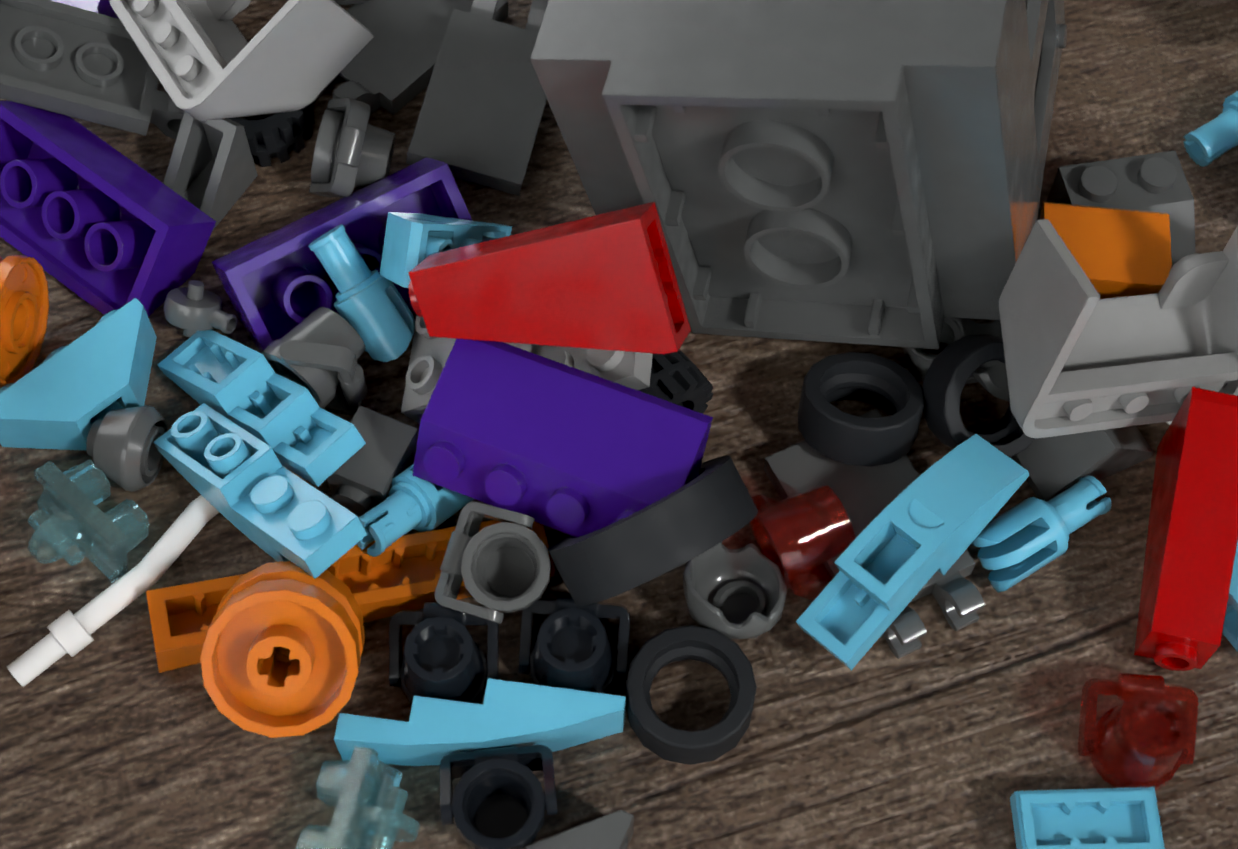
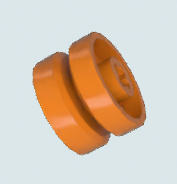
M291 561L266 563L240 576L223 596L208 629L200 655L203 684L218 711L243 730L271 738L305 735L331 722L350 700L359 672L361 654L365 642L362 610L349 587L328 570H325L314 579Z

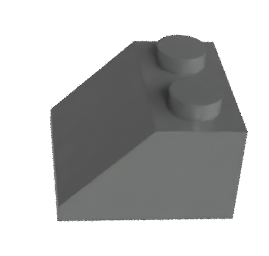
M1176 150L1061 166L1058 168L1046 202L1168 213L1170 218L1172 267L1181 258L1195 254L1194 198Z

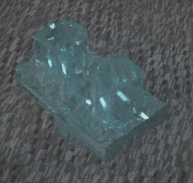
M91 459L65 472H62L51 461L34 470L35 479L43 486V492L37 501L39 510L32 513L28 519L29 525L35 530L28 546L31 555L43 564L52 563L63 558L70 566L78 564L86 556L111 582L127 573V553L149 536L147 514L132 499H126L106 513H103L96 505L111 496L110 482L105 473L96 467Z
M354 747L351 760L323 762L316 783L317 797L327 805L336 806L330 827L308 824L306 828L301 830L296 849H392L394 841L414 842L417 839L420 824L413 818L403 814L409 794L407 791L399 788L403 773L378 759L379 753L371 748Z

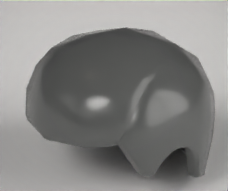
M719 543L688 561L683 572V589L691 618L700 627L714 629L729 639L757 638L761 634L768 632L781 619L787 597V585L780 567L765 555L760 554L754 544H747L741 549H730Z

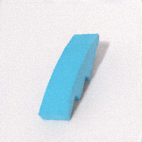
M212 329L197 331L157 364L164 375L200 405L205 403L272 447L281 465L317 487L366 444L354 424L320 408L307 388L275 373L263 354Z
M488 678L483 705L414 695L409 722L339 713L334 741L343 761L405 766L440 765L441 759L448 754L508 746L544 745L551 749L552 752H556L623 732L626 696Z

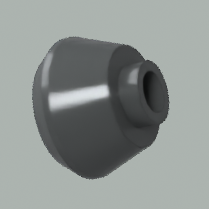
M149 405L111 410L103 420L97 419L91 426L86 443L87 454L93 457L96 470L117 485L130 492L140 490L153 483L164 462L165 457L158 451L153 442L168 431L167 421L155 407Z

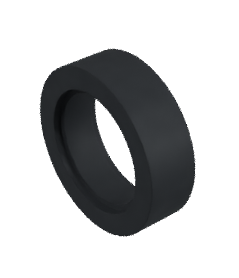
M726 455L701 463L698 477L657 502L581 537L565 534L548 548V552L577 606H586L629 591L699 556L747 525L756 517L758 510L731 457Z

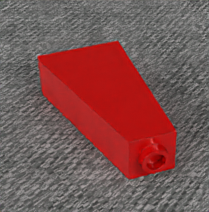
M655 201L430 254L408 272L410 276V302L415 313L419 317H423L429 337L668 354L678 352L691 331Z
M1196 387L1191 388L1157 447L1134 655L1154 659L1158 666L1174 671H1188L1194 668L1201 669L1221 644L1238 541V396Z

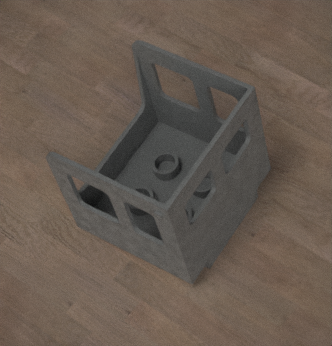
M549 0L530 60L595 214H604L655 201L692 333L939 349L944 317L1000 320L998 307L1000 295L1038 216L1062 49L1066 48L1067 24H1065L1064 0H1028L1027 11L1025 0Z

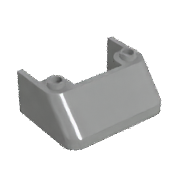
M109 0L112 9L174 104L200 121L298 111L311 104L318 97L319 93L374 38L369 29L334 0H289L249 43L232 19L239 12L243 11L250 4L251 0Z
M1048 219L1036 220L998 301L1010 408L1026 436L1030 438H1046L1173 421L1192 387L1238 396V225L1223 251L1190 254L1177 261L1171 268L1169 276L1159 293L1100 299L1101 296Z

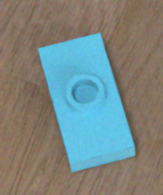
M1155 787L1014 791L1010 797L1016 849H1165Z

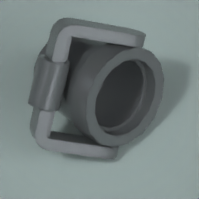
M348 97L329 99L316 140L309 193L322 197H349L353 188H364L389 176L396 133L368 124L370 115L369 104Z
M319 307L280 340L272 341L261 353L275 373L307 388L320 408L330 413L355 415L362 404V400L367 395L368 389L362 367L357 364L358 359L365 351V344L358 332L344 318L329 308Z
M479 502L467 503L460 513L455 531H452L440 567L441 574L435 589V600L437 603L454 611L501 624L504 614L500 612L512 613L528 608L537 601L550 582L551 561L546 545L534 531L530 530L535 518ZM484 517L501 521L500 523L486 526L479 531ZM462 580H464L465 587L473 598L485 607L457 600Z

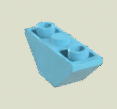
M388 212L379 275L401 287L409 288L410 276L408 272L430 254L510 236L512 226L420 213Z
M134 298L120 309L106 313L92 329L69 345L52 351L42 364L15 383H10L0 388V445L2 447L86 451L90 428L97 419L103 420L111 410L144 406L157 336L144 306L137 298Z

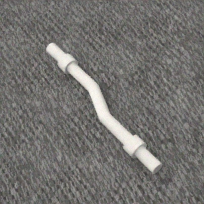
M202 495L194 499L138 565L73 614L70 610H67L47 626L50 631L49 634L6 666L10 673L24 687L68 653L73 657L94 641V638L91 636L93 632L155 585L206 523L220 512Z

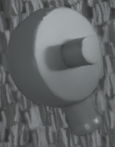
M191 280L188 287L175 288L168 292L164 302L165 319L170 324L182 328L183 335L191 337L197 331L214 328L226 334H230L235 330L237 317L234 314L223 311L221 298L211 291L204 290L205 284L203 282Z

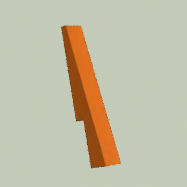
M490 520L481 522L479 531L486 526L497 524L501 521ZM534 522L530 530L537 534L546 545L548 551L549 544L544 526ZM456 526L403 535L376 557L367 554V548L373 545L375 540L363 550L356 544L326 570L349 587L362 610L363 623L393 616L400 610L423 609L424 602H437L435 600V589L441 574L440 567L452 531H455ZM549 554L551 561L550 577H553L555 573V566ZM244 574L146 591L159 673L201 663L200 655L206 635L223 596L240 576ZM462 580L457 600L472 597L465 587L464 580Z

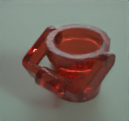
M821 485L779 501L763 495L751 497L758 510V514L750 521V526L761 553L780 567L787 588H791L792 592L797 596L814 601L832 580L824 563L845 551L855 540L851 521L841 501L828 485Z
M1119 673L1117 680L1092 678L1083 685L1078 737L1079 755L1091 756L1092 764L1102 779L1114 788L1155 787L1156 791L1167 785L1181 764L1192 765L1194 761L1198 697L1195 692L1185 686L1165 684L1163 676ZM1098 694L1115 695L1118 700H1124L1123 703L1105 712L1096 725Z

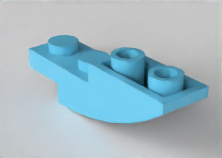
M205 403L201 404L194 411L179 417L171 429L153 442L168 462L246 537L277 562L291 561L314 579L367 536L357 515L284 468L272 447Z
M973 435L939 459L914 480L857 536L834 562L840 571L797 619L796 623L804 632L852 670L935 572L938 571L943 576L1030 476L1028 470L979 435Z

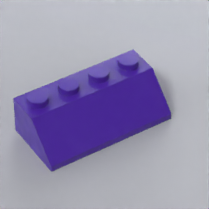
M0 101V237L25 256L34 257L46 272L103 315L112 310L120 309L134 298H137L144 306L149 317L165 302L169 291L179 288L195 273L216 221L70 116L12 101Z
M426 157L352 193L349 197H344L212 261L238 317L260 353L272 341L280 340L319 307L329 308L339 314L333 305L337 301L335 295L339 290L315 253L308 247L311 242L342 224L346 229V234L370 271L378 270L380 273L388 212L420 213L472 220L447 163ZM393 282L412 314H415L409 298V288L401 287Z
M456 339L420 421L412 475L489 505L535 518L534 522L574 537H581L642 510L698 477L713 417L503 342Z

